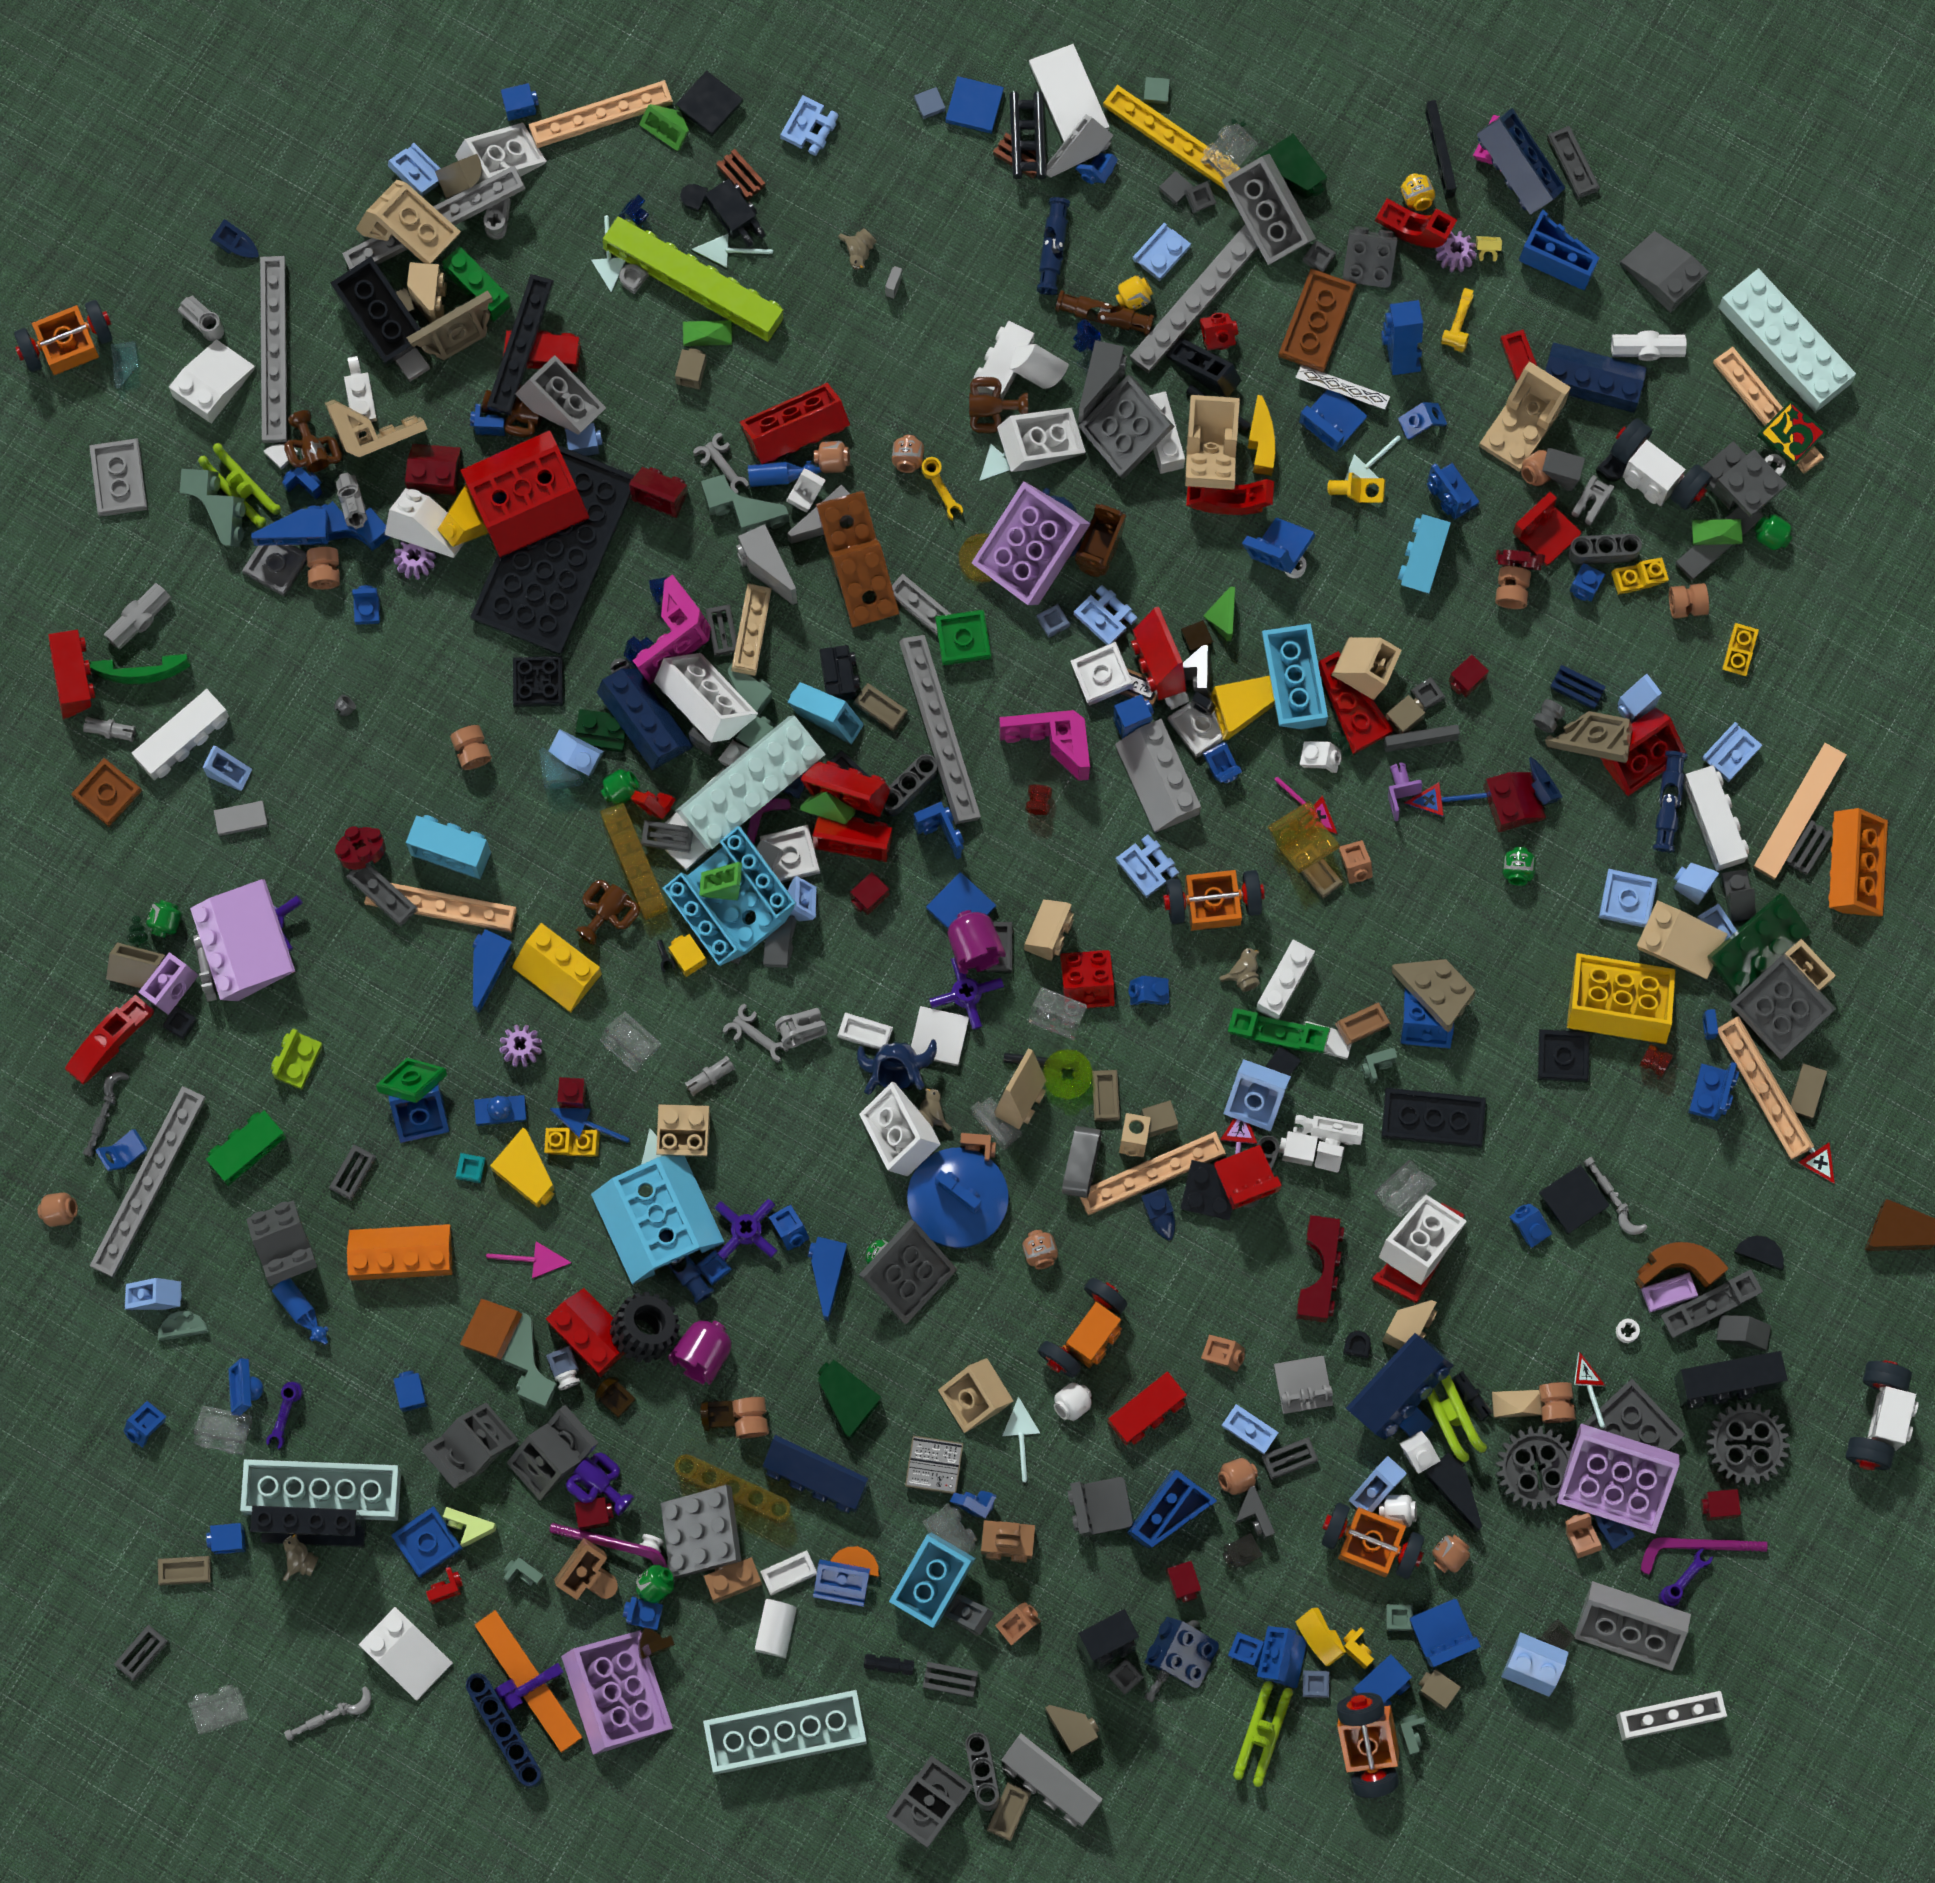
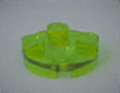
M1062 1049L1052 1053L1047 1058L1043 1068V1074L1046 1079L1045 1086L1048 1091L1058 1098L1067 1100L1084 1094L1089 1088L1093 1076L1091 1063L1088 1058L1080 1051L1073 1049ZM1063 1068L1067 1070L1072 1068L1074 1070L1072 1073L1074 1078L1072 1080L1068 1078L1063 1080L1061 1078L1063 1075L1061 1070Z

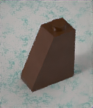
M1886 1199L1880 1207L1865 1250L1931 1249L1935 1245V1218Z

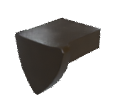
M610 1377L601 1383L596 1391L594 1400L597 1403L601 1402L617 1418H620L636 1401V1398L618 1383L619 1380L616 1377Z
M702 1401L700 1413L704 1431H710L713 1428L735 1427L732 1401Z
M649 1628L643 1629L638 1645L640 1659L643 1660L669 1650L675 1645L672 1636L662 1638L658 1633Z

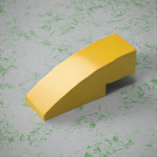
M1257 395L1248 448L1257 450L1253 473L1272 476L1275 459L1273 423L1263 396Z

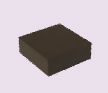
M1204 620L1181 629L1182 636L1190 653L1197 651L1203 645L1209 646L1213 644Z

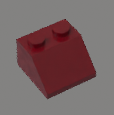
M412 444L407 459L405 477L407 489H414L421 493L457 495L461 447Z
M642 467L629 484L632 501L675 518L678 517L688 495V486L684 480L672 476V478L664 476L660 470L652 467L649 469Z
M1508 772L1485 780L1483 788L1485 793H1487V800L1498 833L1546 819L1541 801L1536 797L1535 790L1531 785L1534 783L1531 772Z

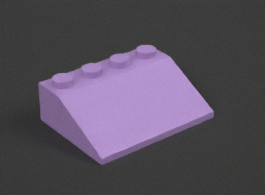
M1023 482L973 559L972 564L1025 604L1039 605L1090 526V523L1070 508L1030 484Z
M265 879L208 898L190 908L220 1000L239 1001L295 972Z
M1580 1424L1557 1503L1655 1534L1679 1468V1454Z
M641 1630L577 1647L561 1656L593 1755L673 1729L650 1658L641 1660L639 1657L638 1645Z

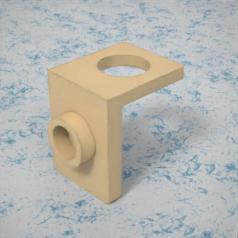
M1126 1113L1119 1153L1144 1157L1150 1117ZM1133 1121L1141 1122L1144 1127L1143 1131L1139 1134L1132 1133L1129 1129L1130 1123Z

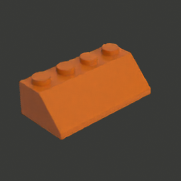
M1860 808L1834 812L1831 879L1828 897L1829 908L1845 914L1883 916L1888 820Z
M451 1225L349 1230L347 1245L348 1277L351 1281L452 1275Z

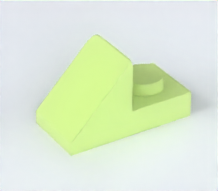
M446 1507L443 1515L444 1519L448 1521V1526L462 1530L463 1526L466 1527L460 1544L462 1547H466L495 1532L497 1528L495 1523Z

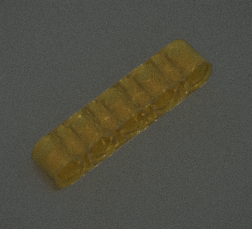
M622 802L601 810L600 814L644 919L648 920L668 912L663 895L624 803Z
M681 1455L675 1461L676 1474L680 1479L703 1490H709L730 1483H737L740 1486V1490L737 1494L733 1495L734 1504L776 1523H784L791 1515L789 1502L779 1495L691 1455ZM686 1461L694 1465L693 1470L687 1474L679 1470L680 1465ZM707 1472H713L716 1474L717 1479L712 1484H706L702 1480L703 1476ZM755 1493L763 1496L762 1503L757 1506L749 1502L750 1496ZM777 1504H783L787 1510L784 1515L775 1516L772 1513L773 1507Z

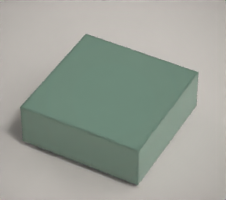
M1146 77L1144 103L1167 104L1170 79Z
M1387 1604L1386 1631L1412 1632L1413 1627L1409 1620L1412 1617V1605Z

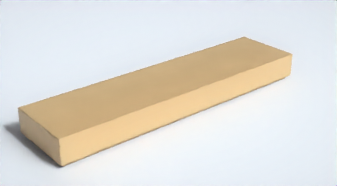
M747 584L731 671L756 675L772 588Z

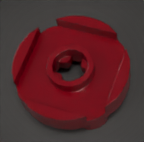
M1496 550L1495 560L1498 561L1497 565H1502V567H1517V564L1522 565L1521 567L1527 570L1541 571V566H1544L1545 555L1537 554V556H1531V552L1503 550L1502 552L1501 550Z
M352 826L346 829L345 835L338 841L335 853L345 868L359 870L366 868L365 864L372 860L373 863L379 861L385 853L386 845L379 829Z

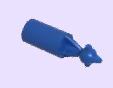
M806 461L807 464L803 468L788 462L748 465L750 487L789 484L799 478L804 468L815 474L822 471L820 467L811 464V461Z
M288 1278L277 1284L273 1288L272 1293L292 1319L299 1325L312 1331L311 1337H309L311 1341L315 1340L324 1345L328 1344L326 1335L329 1329L326 1326L323 1328L317 1325L315 1309L292 1279Z

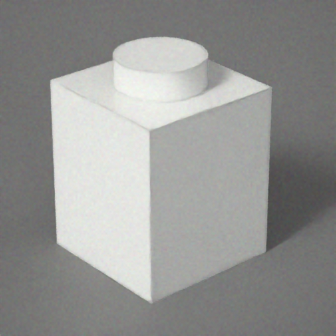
M1288 1131L1286 1138H1281L1279 1152L1283 1153L1282 1161L1312 1166L1318 1137Z
M1422 1431L1399 1443L1410 1464L1418 1474L1440 1462L1432 1444Z

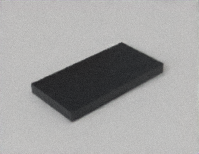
M1385 1088L1381 1138L1482 1148L1486 1098Z

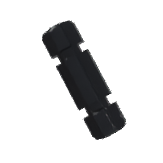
M866 1654L864 1668L870 1670L878 1668V1671L897 1674L898 1671H901L903 1675H912L914 1661L908 1659L900 1661V1658L880 1655V1658H877L875 1654Z

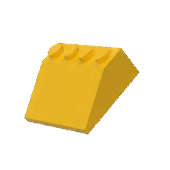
M1577 953L1569 1001L1567 1028L1666 1044L1672 1025L1676 969Z

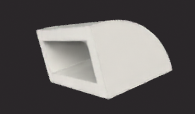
M1031 344L1015 347L1010 370L1046 389L1054 386L1062 379L1069 364L1040 346Z
M766 1599L755 1652L786 1658L797 1607Z

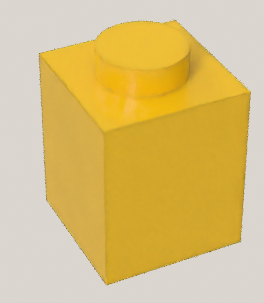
M690 934L685 937L683 935L678 936L670 943L671 946L668 947L669 952L685 977H688L707 964L706 957Z

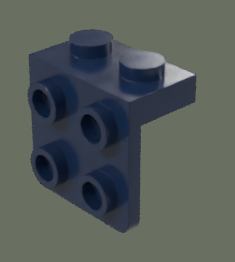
M1166 1617L1159 1627V1633L1153 1645L1147 1652V1658L1144 1663L1169 1673L1193 1688H1198L1219 1648V1643L1181 1620Z

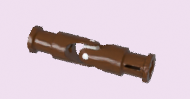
M1063 290L1059 293L1055 308L1056 312L1062 310L1075 314V317L1109 324L1127 331L1132 329L1144 332L1145 336H1148L1154 320V315L1152 314L1150 316L1142 315L1126 307L1113 306L1085 296L1076 297L1068 295ZM1099 307L1100 312L1098 315L1094 314L1091 308Z

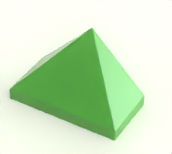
M652 104L648 105L639 124L676 151L680 150L689 131L680 111Z
M731 320L683 322V346L732 345Z
M1741 519L1692 520L1693 545L1742 544Z
M1229 587L1204 615L1205 619L1226 641H1231L1233 635L1235 587Z
M828 792L811 795L800 806L801 811L842 824H846L855 815L856 811Z
M736 862L701 872L699 895L707 898L738 901L742 863Z

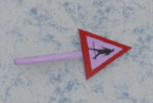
M1235 1118L1220 1139V1141L1236 1142L1235 1154L1240 1153L1241 1143L1257 1144L1250 1124Z

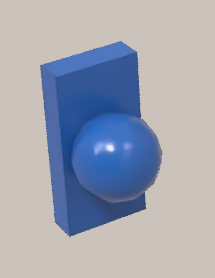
M525 1095L474 1099L476 1126L527 1121Z
M240 1358L229 1368L232 1415L240 1416L251 1407V1401L261 1397L264 1387L258 1378L250 1376L249 1359Z

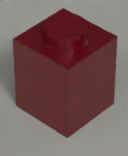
M1471 654L1451 673L1449 678L1450 687L1457 694L1460 695L1462 693L1467 697L1487 678L1489 670Z
M871 872L850 891L852 899L850 902L857 911H864L869 915L889 896V888Z
M559 1077L557 1098L559 1108L585 1109V1079Z
M1738 1489L1707 1492L1704 1494V1499L1700 1501L1701 1512L1706 1514L1707 1521L1738 1518L1741 1515Z
M605 1497L594 1499L590 1503L574 1502L579 1530L610 1526L609 1519L614 1518L612 1503L607 1504Z
M1192 1561L1167 1568L1166 1573L1175 1600L1182 1599L1183 1603L1197 1599V1594L1201 1592V1587Z

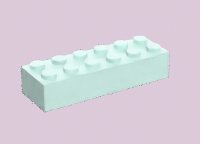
M1759 268L1722 297L1718 308L1815 413L1852 384L1856 373Z
M788 716L675 811L705 848L713 849L720 843L721 839L737 826L742 825L821 759L825 753L795 716Z
M244 1459L240 1511L244 1515H251L252 1506L357 1510L366 1520L398 1521L401 1469L398 1465Z
M857 1690L703 1721L714 1775L867 1744Z

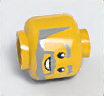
M1411 174L1401 185L1402 196L1409 208L1422 211L1432 205L1436 194L1427 176Z
M1133 276L1118 285L1119 294L1115 296L1121 307H1127L1136 311L1151 302L1150 296L1153 295V292L1145 277L1141 279L1139 276Z

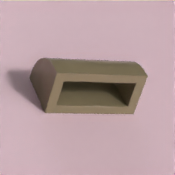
M477 153L435 171L446 198L467 190L478 182L482 170L481 161Z
M117 942L109 954L106 979L142 988L165 959V955Z

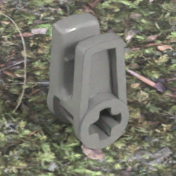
M510 198L486 210L484 216L485 232L493 240L503 238L507 232L511 204Z
M1595 475L1589 480L1571 516L1578 518L1581 512L1585 510L1587 502L1590 499L1594 500L1595 503L1591 510L1587 512L1585 523L1591 526L1600 509L1605 505L1614 490L1613 485L1610 484L1608 486L1597 480L1598 477Z
M819 1008L786 1015L775 1022V1028L777 1032L781 1033V1042L785 1048H794L827 1034V1026L824 1021H821L822 1015Z

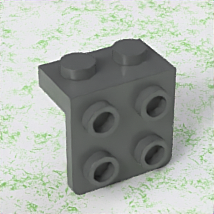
M1356 226L1354 230L1349 229L1343 280L1356 284L1389 287L1393 272L1397 236L1393 235V232L1389 230H1379L1378 233L1369 232V228Z
M1116 1477L1083 1484L1080 1481L1070 1483L1071 1490L1068 1491L1069 1503L1071 1506H1075L1076 1515L1072 1516L1075 1531H1079L1082 1536L1087 1537L1132 1527L1133 1518L1124 1478Z

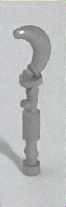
M1592 1157L1586 1159L1583 1163L1591 1169L1606 1195L1610 1196L1612 1202L1617 1206L1616 1212L1619 1214L1618 1220L1621 1229L1631 1235L1644 1232L1647 1229V1225L1637 1226L1630 1223L1627 1217V1212H1629L1628 1205L1626 1203L1622 1204L1617 1198L1619 1192H1614V1188L1606 1176H1603L1594 1164V1159Z
M363 1687V1695L359 1703L355 1705L339 1703L337 1704L338 1708L332 1712L325 1710L324 1715L320 1714L306 1721L302 1726L285 1731L284 1734L287 1740L294 1739V1736L306 1730L311 1731L341 1713L343 1716L347 1713L351 1715L364 1713L371 1704L370 1691L367 1687Z

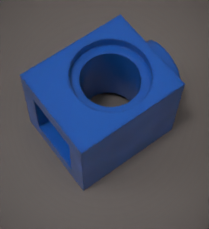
M529 83L501 90L508 121L536 114L535 106L539 105L536 91L530 90Z
M414 1371L400 1373L399 1378L394 1379V1384L401 1411L406 1412L426 1407L427 1402L419 1373L414 1374Z
M235 1523L210 1526V1533L206 1534L207 1548H211L215 1555L246 1552L244 1525Z

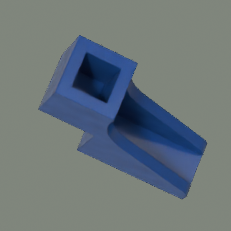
M333 501L329 505L324 504L321 506L322 509L327 510L329 516V541L341 538H355L365 543L373 552L390 538V536L385 535L386 525L371 508L365 511L368 520L365 521L364 526L355 529L354 527L347 526L343 512Z

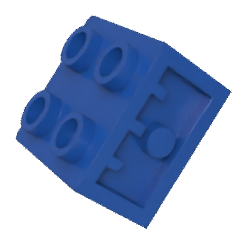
M1327 389L1311 408L1306 406L1301 411L1299 423L1337 452L1366 420L1367 415L1340 393Z
M1436 463L1431 466L1427 487L1434 496L1437 494L1441 500V507L1447 515L1451 514L1455 520L1479 505V500L1453 463L1443 469H1440Z
M1275 518L1262 538L1258 537L1255 539L1246 536L1242 544L1252 559L1291 574L1314 539L1315 534L1311 530Z
M939 802L914 813V827L918 835L923 832L925 835L930 834L938 829L937 826L941 825L956 859L961 858L964 840L959 829L954 830L952 821L954 819L948 807L944 808L942 802Z
M1405 988L1401 1044L1451 1048L1454 1023L1451 1031L1447 1032Z
M1731 1062L1727 1070L1706 1064L1700 1065L1688 1113L1718 1121L1722 1114L1726 1115L1733 1099V1095H1730L1729 1092L1736 1085L1739 1071H1735L1737 1063Z
M1457 1599L1447 1601L1409 1619L1426 1661L1431 1667L1481 1647L1477 1637L1472 1636Z
M1268 1626L1257 1677L1287 1687L1297 1688L1307 1645L1305 1638L1296 1635V1631L1289 1628Z

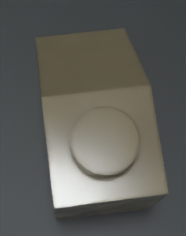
M1052 1705L1045 1707L1047 1715L1071 1755L1098 1739L1096 1733L1100 1730L1093 1718L1088 1719L1085 1714Z

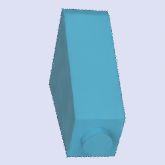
M801 682L791 693L790 699L787 702L796 714L851 745L864 725L846 701Z

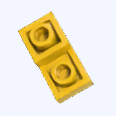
M1662 557L1640 561L1637 565L1616 568L1611 572L1618 595L1646 589L1669 581Z
M1734 623L1722 670L1742 676L1747 675L1759 629Z
M546 1128L544 1153L598 1157L600 1132L598 1130H582L579 1138L569 1128Z
M1311 1608L1295 1621L1308 1645L1325 1666H1330L1346 1653L1336 1630H1329L1319 1608Z

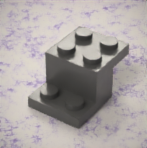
M1734 441L1702 467L1713 476L1707 487L1728 509L1737 503L1750 518L1788 485L1755 449L1746 455Z
M294 1200L281 1202L275 1208L265 1212H256L246 1219L252 1242L263 1265L269 1286L317 1267L310 1241L300 1220Z
M484 1403L458 1417L441 1437L428 1443L421 1451L455 1489L482 1474L499 1454L514 1447L519 1440L491 1407Z
M564 1405L547 1424L528 1435L508 1460L507 1464L538 1500L541 1501L558 1482L575 1471L579 1464L598 1445V1441L569 1408Z
M931 1755L918 1775L916 1774L885 1818L928 1849L941 1829H944L972 1790L973 1785Z

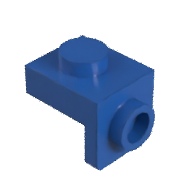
M1099 153L1094 157L1090 165L1078 164L1076 170L1087 183H1105L1113 172L1118 159L1113 154Z
M302 467L295 470L291 469L283 478L282 484L287 492H290L297 484H300L315 500L322 494L319 478L312 472L308 474Z
M1225 742L1202 753L1214 779L1220 783H1229L1237 778V774L1242 772L1241 768L1236 765Z
M1141 976L1130 981L1128 992L1131 1005H1138L1140 1003L1165 1005L1169 1003V984L1167 978Z
M1531 1204L1518 1207L1515 1213L1509 1217L1517 1225L1527 1245L1531 1248L1552 1234L1539 1209Z

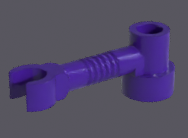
M288 1382L282 1387L281 1396L283 1401L272 1434L266 1439L267 1445H270L273 1437L279 1439L278 1449L284 1445V1429L293 1402L300 1400L303 1396V1387L298 1382ZM289 1388L294 1392L292 1397L287 1393Z
M1700 1549L1694 1555L1692 1564L1677 1582L1665 1587L1659 1593L1660 1604L1674 1608L1680 1602L1684 1588L1702 1567H1706L1712 1562L1713 1556L1706 1562L1702 1561L1700 1554L1704 1549Z
M559 1663L518 1688L513 1679H510L494 1690L499 1699L502 1698L510 1711L523 1703L521 1697L564 1672Z

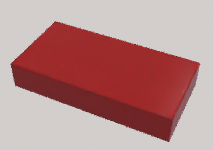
M1524 329L1500 337L1516 383L1529 361L1537 366Z

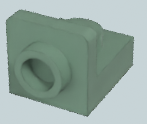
M1395 1048L1365 1056L1364 1064H1361L1362 1072L1365 1079H1370L1371 1084L1376 1083L1378 1079L1376 1067L1379 1070H1383L1393 1066L1392 1063L1397 1059Z
M519 1557L516 1561L511 1560L503 1571L506 1574L503 1579L509 1584L518 1572L521 1573L519 1578L529 1586H532L533 1583L540 1586L545 1579L544 1575Z
M1417 1714L1403 1718V1724L1398 1726L1407 1757L1417 1754L1420 1751L1419 1747L1422 1746L1418 1732H1413L1412 1728L1423 1725L1426 1720L1425 1717L1418 1719Z

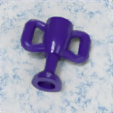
M596 1453L591 1458H585L566 1482L568 1491L583 1503L592 1502L597 1494H605L615 1503L614 1510L617 1516H620L635 1498L631 1494L621 1496L610 1486V1482L619 1476L620 1468L603 1453ZM597 1461L611 1473L605 1474L602 1468L597 1465ZM579 1482L586 1489L590 1490V1493L587 1494L575 1483Z

